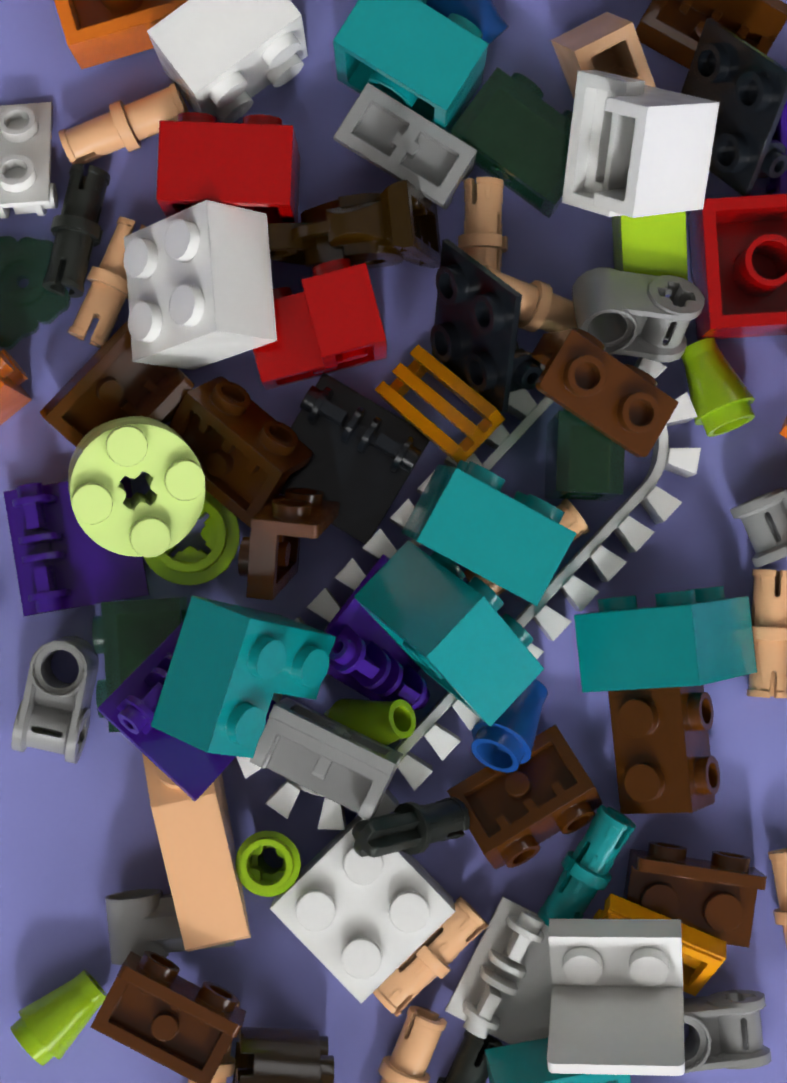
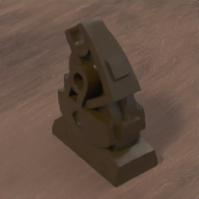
M408 180L397 181L388 186L382 193H361L341 196L337 200L305 210L301 213V223L268 224L270 259L274 261L306 265V267L313 268L331 260L349 258L352 266L366 263L367 269L397 265L405 260L419 266L429 268L440 267L441 245L437 205L426 198Z

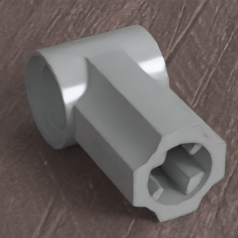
M137 889L114 893L105 897L112 964L122 965L131 951L141 957L145 951H151L165 958L169 956L170 952L185 951L172 894H163L161 889ZM236 941L203 949L234 946Z

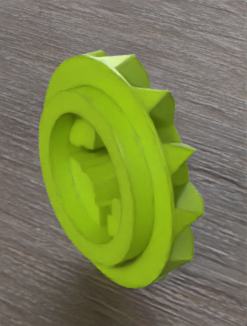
M205 490V501L199 519H202L206 514L209 517L204 522L205 526L200 535L206 541L205 545L211 549V552L207 554L202 549L198 550L195 547L188 546L183 551H178L173 557L171 553L177 548L175 545L157 557L143 558L157 575L169 582L179 585L207 583L226 571L240 546L238 517Z

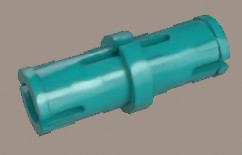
M600 805L588 830L575 851L569 850L561 862L564 870L559 876V880L551 894L548 895L537 913L538 917L548 927L549 919H582L584 912L598 890H605L612 879L609 871L623 845L626 844L631 833L636 828L635 823L627 816L609 806Z

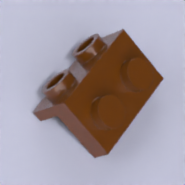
M652 0L642 16L636 32L640 43L687 69L690 68L707 18H712L767 55L787 21V4L780 0Z
M127 320L45 405L40 414L68 441L77 447L89 431L114 419L129 416H145L163 423L171 421L184 395L194 387V383L178 368L133 362L131 335L128 330Z
M571 328L543 334L531 354V357L545 366L536 381V389L634 456H648L679 402L657 388L658 383L651 375L633 365L623 364L605 351V345L590 333L578 328Z
M288 488L285 490V496L278 495L276 499H273L251 518L250 537H243L238 556L239 576L247 577V598L273 600L298 572L300 537L319 538L339 516L340 502L323 500L324 492L317 489Z
M704 685L608 691L620 812L622 814L693 813L714 804L715 794L718 792L720 785V770L716 758L710 754L708 730L711 729L713 724L714 711L710 695L704 692Z
M131 951L123 962L91 1028L196 1083H211L233 1039L237 1037L243 1025L246 1011L236 1006L239 1001L238 998L223 987L211 982H203L202 986L199 987L178 976L180 968L169 959L151 951H145L142 957Z

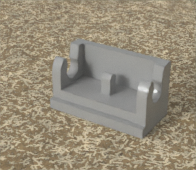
M368 82L333 136L334 140L397 180H408L426 198L445 210L451 204L452 197L461 181L467 179L472 172L477 150Z
M286 697L274 704L264 731L259 738L254 757L250 759V762L296 782L370 821L378 810L403 754Z

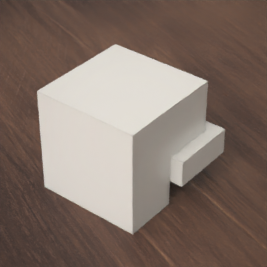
M599 70L578 71L562 203L607 217L624 215L636 218L703 209L720 102L647 86L643 80Z

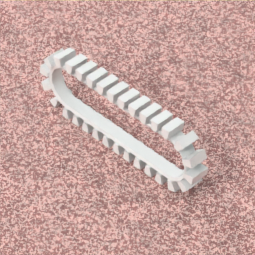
M639 357L634 365L651 375L654 379L667 368L660 362ZM541 363V369L544 370L545 366ZM526 389L510 392L507 412L522 422L511 434L501 423L483 442L495 449L483 464L474 453L465 462H474L490 471L554 401L545 396L537 405ZM688 392L675 399L679 403L653 446L651 466L643 482L556 574L548 585L538 606L530 603L516 617L515 620L523 628L533 618L547 639L554 641L572 622L545 605L555 593L560 590L575 611H582L600 592L573 575L581 565L587 561L602 582H609L627 563L621 557L601 546L607 537L614 532L628 553L637 552L655 533L629 516L633 509L640 503L653 522L659 524L665 522L682 504L680 500L662 490L656 484L664 470L685 478L697 474L701 448H669L667 431L668 426L687 423L698 417ZM449 456L445 458L444 464L451 467L457 466V463ZM434 471L417 488L419 494L422 495ZM409 499L390 517V521L402 529L415 508ZM381 528L362 547L363 550L377 559H380L383 554L391 558L397 552ZM413 539L410 541L417 547L421 545V543ZM352 558L334 578L355 591L366 575ZM324 588L306 608L331 622L342 607L328 588ZM301 617L295 619V621L305 624ZM532 643L527 647L536 659L544 652ZM449 692L416 725L413 734L403 739L394 749L403 754L397 768L414 791L433 772L432 765L411 753L412 747L424 736L443 761L461 742L459 736L438 724V719L452 706L470 731L481 720ZM274 693L272 699L277 703L281 701L283 694ZM236 756L245 779L261 769V767L250 762L251 758ZM287 779L268 798L265 804L288 819L300 790L312 795L324 796ZM388 789L374 817L390 814L399 805V801ZM324 797L318 829L345 830L346 817L344 806Z

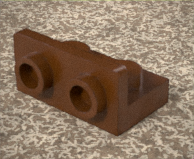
M222 376L187 391L168 425L184 439L197 457L205 475V490L249 528H251V518L278 497L289 476L306 466L314 454L309 447L298 439L293 429L282 422L276 421L251 400L244 388L228 381Z
M556 724L535 737L530 760L520 764L516 771L505 773L486 766L447 790L450 797L459 798L468 809L470 817L469 830L494 869H498L505 864L508 868H513L527 862L539 852V844L559 831L562 834H570L581 829L594 818V810L603 804L596 787Z
M653 841L649 842L648 851L630 849L624 899L671 919H681V923L726 941L728 945L749 948L757 889L765 890L767 876L755 867H750V857L730 852L712 851L711 861L686 857V847Z

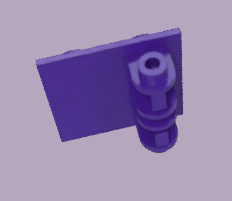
M124 476L120 482L124 486L126 497L132 498L131 480L129 477ZM68 481L46 485L30 483L19 485L16 490L4 491L24 616L150 595L143 556L120 555L95 543L83 531L74 515L68 490Z
M383 554L323 631L336 636L334 646L329 654L327 674L370 700L394 701L402 699L407 701L413 710H420L425 707L430 698L427 683L418 673L420 668L354 598L366 583L390 560L389 557Z
M182 622L97 710L195 802L236 756L206 753L151 727L183 625ZM273 699L271 700L270 707L266 716V723L269 719V714L274 704H276V702Z

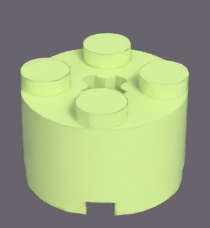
M129 416L105 422L93 428L83 437L70 460L68 490L72 510L79 525L95 543L120 555L149 558L157 557L178 544L196 525L205 501V475L194 452L174 429L150 417ZM142 471L146 472L145 479L150 487L149 491L145 495L136 492L132 498H127L124 486L120 482L122 478L127 476L136 479Z

